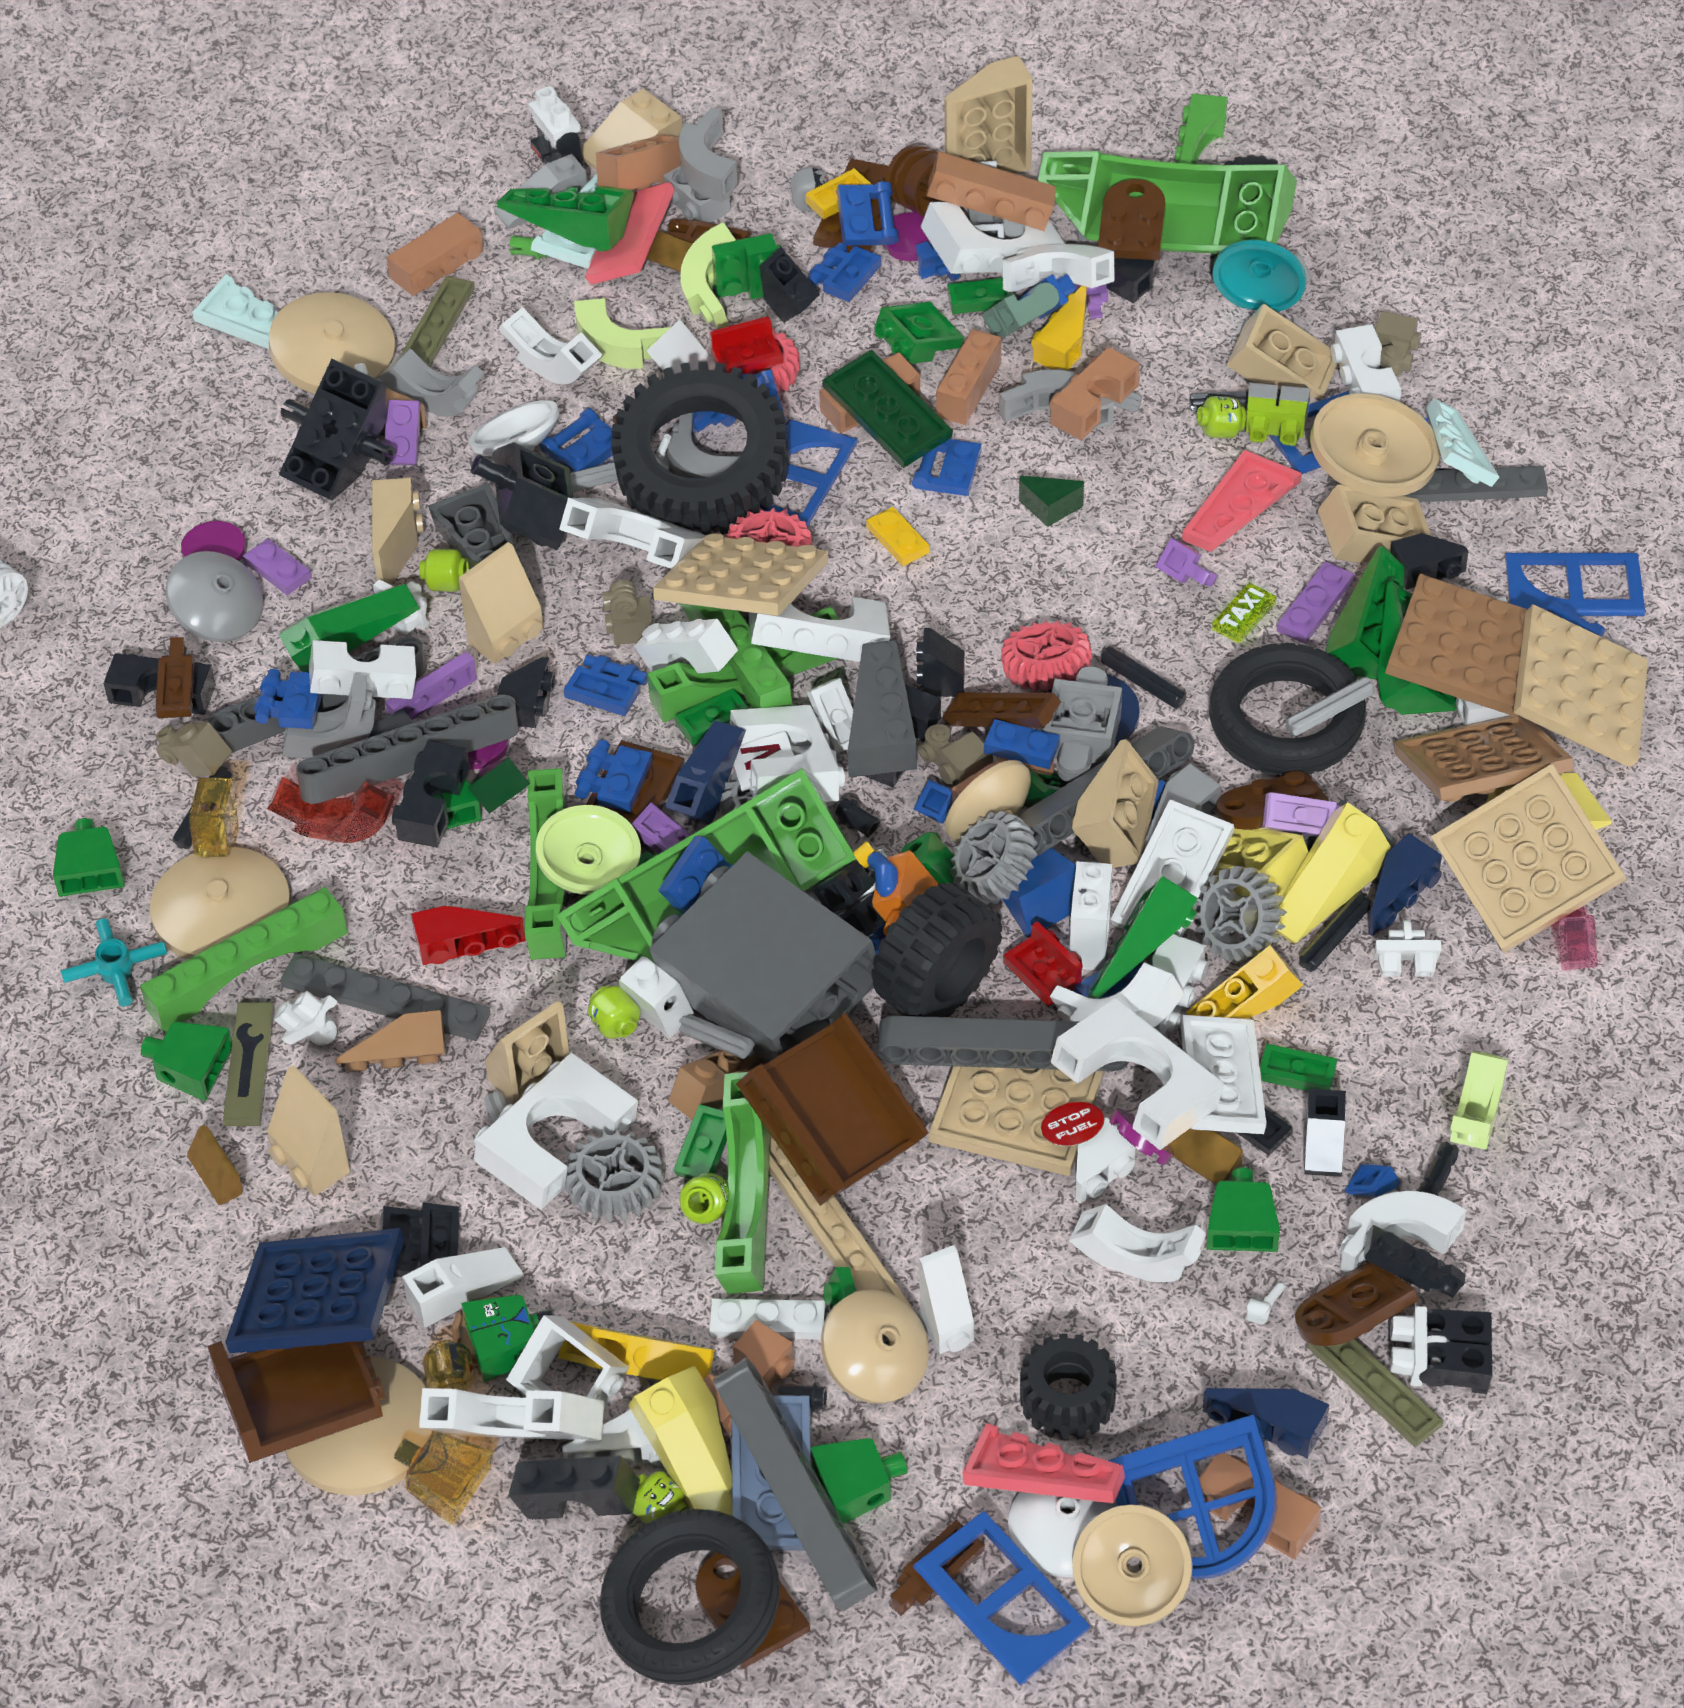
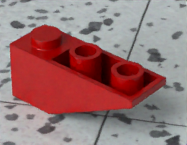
M446 905L410 913L423 965L432 963L443 964L449 959L465 955L477 956L486 950L499 947L510 948L517 943L526 941L523 919L519 916Z

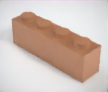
M938 151L929 176L927 196L1045 231L1054 208L1056 186Z

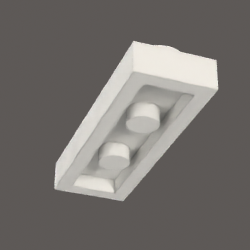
M712 1299L710 1338H740L753 1322L758 1320L786 1339H821L822 1328L825 1322V1302L817 1300Z

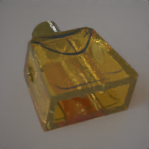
M199 777L189 818L193 851L196 856L208 858L230 855L239 833L233 778ZM211 802L218 805L215 810H210Z
M438 1431L432 1433L423 1448L404 1439L398 1446L394 1459L409 1467L406 1473V1490L440 1518L454 1525L492 1468L493 1451Z

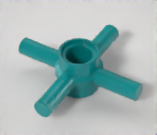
M101 918L95 923L101 942L95 950V960L60 970L63 982L68 983L99 974L105 982L113 984L119 1005L126 1007L133 1002L127 979L132 974L133 964L167 955L164 941L128 950L123 941L114 939L109 920Z

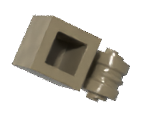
M1381 311L1375 326L1376 334L1382 345L1379 369L1392 367L1396 377L1401 375L1403 371L1410 372L1414 354L1411 352L1412 350L1418 351L1422 336L1421 332H1417V318Z
M628 580L616 581L610 586L609 591L602 592L604 612L611 611V614H605L607 634L613 633L614 645L637 643L643 637V631L652 625L650 596L636 597L634 583Z
M209 722L188 723L180 729H174L172 725H168L156 734V739L159 741L156 750L160 758L173 765L180 761L192 777L214 775L232 753L231 749Z
M941 724L929 727L925 733V741L918 746L921 758L926 763L933 761L938 766V771L943 781L947 784L952 783L954 786L993 762V755L984 753V743L973 732L951 743L950 729Z

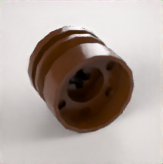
M912 144L900 150L893 157L887 168L885 182H889L892 185L893 194L890 196L892 201L924 218L930 202L945 201L927 196L929 176L937 152L924 145Z

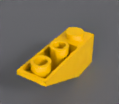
M1081 286L1074 294H1070L1067 298L1069 302L1058 312H1054L1047 325L1041 331L1039 330L1034 334L1031 341L1034 362L1052 370L1064 369L1069 371L1081 357L1087 303V287Z
M1269 945L1187 1010L1186 1013L1194 1016L1248 1019L1280 1005L1304 985L1287 962Z

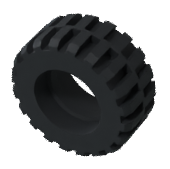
M942 883L926 889L923 895H917L912 900V903L899 913V918L895 923L892 922L887 930L888 934L885 939H882L878 947V955L874 957V969L871 971V977L876 993L906 1016L949 1017L955 1013V1009L959 1006L962 1007L968 1001L971 993H975L979 988V983L990 971V965L998 954L997 947L1001 944L1002 925L995 910L961 886Z

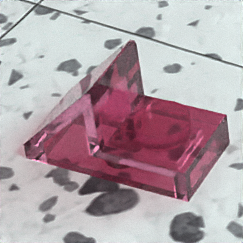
M1584 906L1566 917L1560 918L1559 921L1550 926L1562 971L1598 966L1595 919L1593 915H1586Z

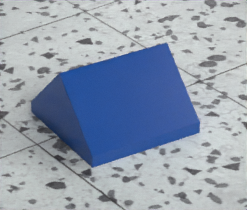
M1052 848L1031 860L1034 868L1026 873L1027 880L1020 882L1019 891L1012 890L1008 900L1002 898L1027 938L1031 937V925L1035 922H1039L1047 929L1071 915L1076 865Z

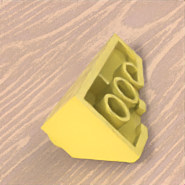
M1348 802L1333 811L1283 894L1285 899L1279 903V909H1284L1287 913L1280 916L1279 922H1282L1286 927L1283 930H1276L1278 934L1296 944L1377 877L1384 865L1387 852L1392 848L1376 821Z
M693 1366L671 1375L637 1394L628 1406L671 1479L683 1491L684 1501L689 1509H709L732 1516V1475L716 1402L698 1370Z

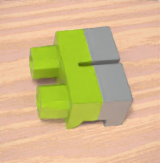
M1249 383L1246 433H1249L1250 441L1263 443L1267 440V435L1280 436V442L1283 445L1295 446L1298 439L1304 437L1305 423L1309 411L1310 388L1281 386L1279 406H1277L1278 385Z

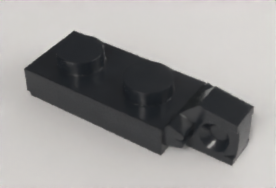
M1372 1225L1366 1233L1365 1260L1426 1292H1429L1432 1288L1453 1298L1464 1286L1466 1274L1454 1265H1446L1428 1251L1419 1249L1400 1239L1394 1233L1385 1231L1375 1225Z

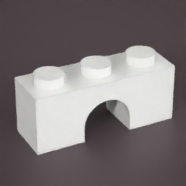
M1373 325L1337 330L1335 344L1331 345L1330 348L1333 362L1338 363L1340 367L1341 381L1343 385H1348L1349 394H1375L1400 402L1401 387L1392 367L1379 369L1382 345Z
M696 619L689 622L675 621L669 624L654 623L643 631V637L634 646L651 672L677 662L684 664L690 662L697 673L719 672L738 651L718 619Z
M313 640L309 661L310 693L349 695L353 675L359 674L367 676L366 690L372 691V697L412 699L416 678L414 647L380 645L378 659L372 662H360L348 654L347 642Z

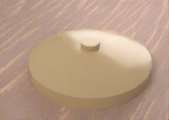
M323 292L297 298L278 312L270 327L269 353L276 369L290 383L314 394L319 387L331 358L355 369L356 364L363 363L366 365L368 375L379 379L378 377L392 363L394 357V333L386 318L369 303L346 294Z
M1349 394L1328 402L1318 412L1310 433L1312 452L1319 465L1342 485L1372 496L1398 497L1416 492L1430 481L1440 458V450L1434 431L1420 414L1399 401L1375 394Z
M216 847L199 851V854L193 853L181 859L162 875L151 895L150 916L160 941H164L165 946L173 953L185 959H190L290 906L291 897L283 872L272 860L258 852L245 848L230 847L229 850V847Z
M370 1356L376 1377H379L386 1399L379 1401L383 1417L286 1450V1456L294 1470L311 1485L340 1495L375 1493L387 1489L409 1476L422 1462L420 1461L413 1466L428 1447L432 1437L431 1447L435 1434L433 1430L419 1428L422 1388H426V1386L411 1370L392 1360ZM404 1446L417 1453L410 1466L396 1460Z

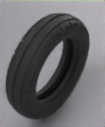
M1296 643L1268 644L1239 655L1222 670L1211 691L1209 715L1218 741L1233 758L1251 769L1260 770V772L1270 775L1279 774V776H1284V774L1291 771L1306 772L1309 775L1315 773V771L1320 772L1337 764L1350 753L1358 742L1365 725V699L1334 715L1332 721L1321 731L1300 738H1282L1266 734L1253 727L1245 719L1240 709L1242 700L1251 690L1270 682L1293 681L1303 683L1319 690L1327 697L1357 681L1353 672L1343 662L1323 650L1314 649L1312 646L1303 644L1295 645Z
M687 1509L657 1518L631 1535L625 1541L626 1543L616 1552L607 1568L600 1594V1614L605 1635L615 1653L627 1666L640 1675L657 1682L672 1685H693L714 1680L731 1672L738 1665L744 1663L759 1648L768 1635L777 1613L780 1594L779 1575L768 1546L750 1526L723 1512L709 1509ZM706 1550L720 1553L737 1564L741 1577L740 1595L730 1616L716 1630L700 1639L685 1643L661 1641L643 1630L639 1619L640 1597L649 1578L664 1563L683 1553Z

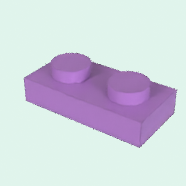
M387 400L385 444L395 448L394 456L384 452V456L393 459L389 465L417 466L421 403L419 401Z
M268 538L243 555L245 564L286 595H289L312 578L308 568Z

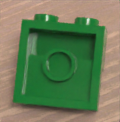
M772 233L711 246L714 290L717 298L736 296L744 292H748L750 300L763 298L759 266L781 246V244L776 245Z
M931 302L881 307L874 326L877 338L884 339L891 346L893 355L900 353L910 364L931 362L936 351L961 348L964 340L960 332Z

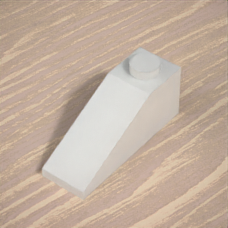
M955 1245L919 1258L920 1317L939 1354L947 1351H961L970 1342L974 1341V1320L958 1251Z

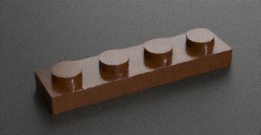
M959 692L942 718L948 725L960 727H991L994 719L1024 727L1045 728L1052 720L1053 714L1061 701L1055 693Z

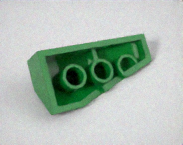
M606 186L595 187V192L578 193L577 187H567L566 191L550 193L547 188L510 189L497 201V208L580 246L595 248L597 251H608L624 237L634 193L633 190Z
M1383 546L1377 548L1336 621L1325 652L1343 662L1355 676L1378 680L1377 673L1386 587L1389 582L1393 581L1404 589V566Z
M1393 581L1389 582L1386 587L1377 673L1380 700L1387 708H1392L1402 715L1457 710L1454 696L1385 674L1412 598L1411 593Z
M405 583L308 613L280 630L279 636L302 672L309 673L313 640L347 642V652L349 653L420 610V607Z
M1160 876L1143 892L1123 927L1125 931L1111 950V954L1114 957L1104 964L1087 997L1092 999L1101 997L1181 927L1187 929L1197 913L1193 906L1198 898L1164 876Z

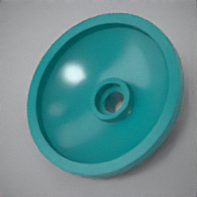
M1245 240L1227 246L1219 253L1213 267V280L1219 292L1234 305L1250 310H1258L1263 304L1276 312L1286 310L1301 299L1307 282L1304 267L1291 252L1280 245L1264 240Z

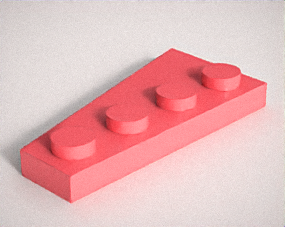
M1244 450L1185 527L1182 540L1212 552L1301 482L1302 473Z
M986 1423L962 1472L964 1485L1106 1503L1115 1502L1125 1479L1123 1465L1081 1452L1072 1456L1063 1453L1061 1446L1049 1442L1043 1447L1029 1442L1028 1436L1013 1432L1011 1436L999 1433L998 1426Z

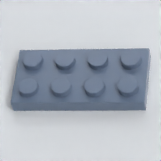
M772 1395L810 1463L809 1396ZM731 1417L732 1516L750 1526L764 1540L769 1550L805 1551Z

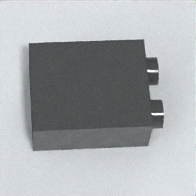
M748 851L731 868L721 866L714 870L705 880L700 898L682 916L673 914L660 923L652 937V946L649 948L654 963L680 984L691 1007L715 1025L752 1039L755 1043L753 1047L754 1054L766 1063L831 1025L842 1014H848L874 987L871 971L874 969L873 961L876 953L872 940Z

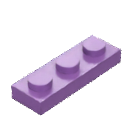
M1325 561L1278 622L1277 632L1307 644L1353 583L1354 573Z
M464 652L455 659L449 660L445 665L429 675L423 676L414 684L412 699L390 698L385 701L387 716L400 709H404L413 720L477 680L474 658L467 652Z

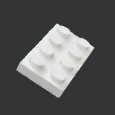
M1169 800L1111 918L1112 925L1123 929L1143 892L1160 876H1164L1197 898H1202L1203 893L1199 888L1208 885V877L1213 875L1235 830L1234 824ZM1196 903L1193 906L1194 910H1196L1198 906ZM1181 927L1174 935L1183 937L1186 929Z
M1182 1015L1180 1028L1183 1051L1225 1084L1217 1108L1192 1126L1191 1129L1264 1134L1266 1116L1254 1020Z

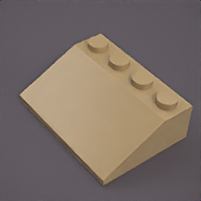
M1018 55L988 64L944 97L946 154L973 162L997 161V169L1013 174L1031 170L1032 76Z

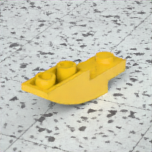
M570 1321L629 1367L626 1374L662 1381L693 1366L696 1367L702 1379L711 1373L714 1349ZM565 1339L560 1347L558 1359L603 1369V1367Z

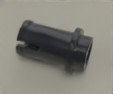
M844 798L835 810V815L838 816L840 823H848L867 838L879 828L880 819L858 806V801L855 799L849 800Z
M780 1382L778 1393L809 1396V1408L812 1413H817L818 1409L825 1410L827 1387L820 1386L819 1382H814L813 1386Z

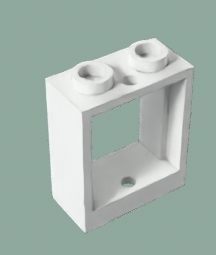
M1080 861L1076 863L1071 910L1070 951L1078 955L1083 965L1082 969L1101 970L1106 963L1111 912L1112 864Z
M544 1315L506 1380L525 1395L526 1391H553L541 1380L566 1339L603 1367L587 1397L604 1401L605 1409L611 1397L616 1395L622 1388L624 1383L623 1377L629 1367L565 1317Z

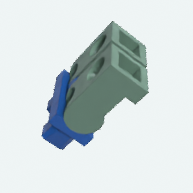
M1054 274L1030 288L1018 299L1012 294L984 312L981 316L992 335L1003 339L1035 319L1046 317L1069 302L1066 296L1076 291V287L1068 274L1057 280Z

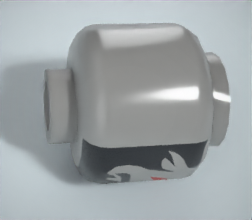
M808 167L801 169L793 175L790 181V190L793 203L797 209L815 212L806 204L805 194L829 182L828 177L822 170Z

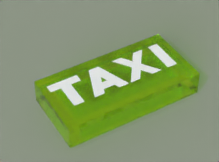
M1249 582L1212 622V630L1240 644L1276 605L1277 596Z

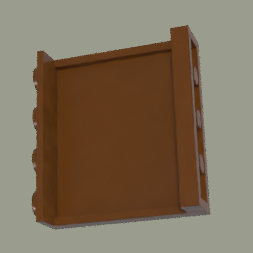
M846 1013L842 1014L831 1025L765 1065L760 1064L753 1068L736 1083L741 1093L820 1206L901 1155L929 1134L921 1117L914 1112L903 1096L900 1087L893 1082L882 1066L880 1058L872 1052L861 1036L859 1028L849 1019Z
M222 1341L207 1346L216 1377L249 1463L383 1417L379 1401L386 1399L379 1377H376L370 1356L366 1354L363 1341L246 1352L229 1359Z

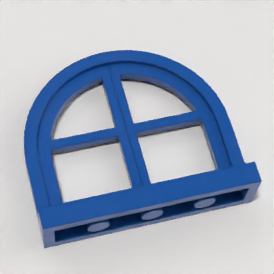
M1250 1415L1107 1460L1124 1467L1125 1479L1116 1497L1117 1507L1139 1505L1132 1481L1181 1466L1192 1507L1166 1516L1173 1522L1195 1516L1206 1557H1192L1191 1579L1214 1578L1239 1568L1258 1552L1272 1529L1277 1509V1491L1263 1441L1265 1435L1261 1422L1255 1415ZM1244 1447L1255 1488L1206 1502L1195 1462ZM1255 1497L1254 1512L1245 1532L1233 1545L1220 1552L1209 1511Z

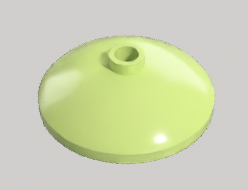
M578 805L555 813L543 824L536 839V859L544 875L557 886L573 893L590 895L612 880L638 867L640 861L641 845L634 827L617 812L600 806Z

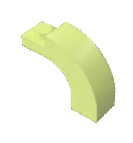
M724 222L705 232L693 243L685 255L680 273L681 286L693 316L701 313L707 324L713 322L717 329L728 327L729 323L722 305L712 292L714 277L711 246L736 241Z
M605 298L574 301L577 333L582 332L603 355L599 359L600 361L612 366L643 369V360L652 359L647 350L671 328L624 329L615 325L608 318Z
M1477 1050L1471 1052L1460 1103L1451 1124L1450 1142L1487 1149L1510 1058Z

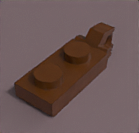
M184 637L170 638L169 655L159 658L155 708L158 719L192 716L195 664L193 655L187 654Z
M954 1520L902 1569V1575L897 1579V1584L900 1587L891 1594L890 1597L892 1599L889 1605L900 1616L906 1613L916 1602L923 1606L937 1596V1593L917 1573L913 1566L963 1527L957 1520ZM977 1538L942 1566L943 1570L954 1580L984 1552L985 1544Z

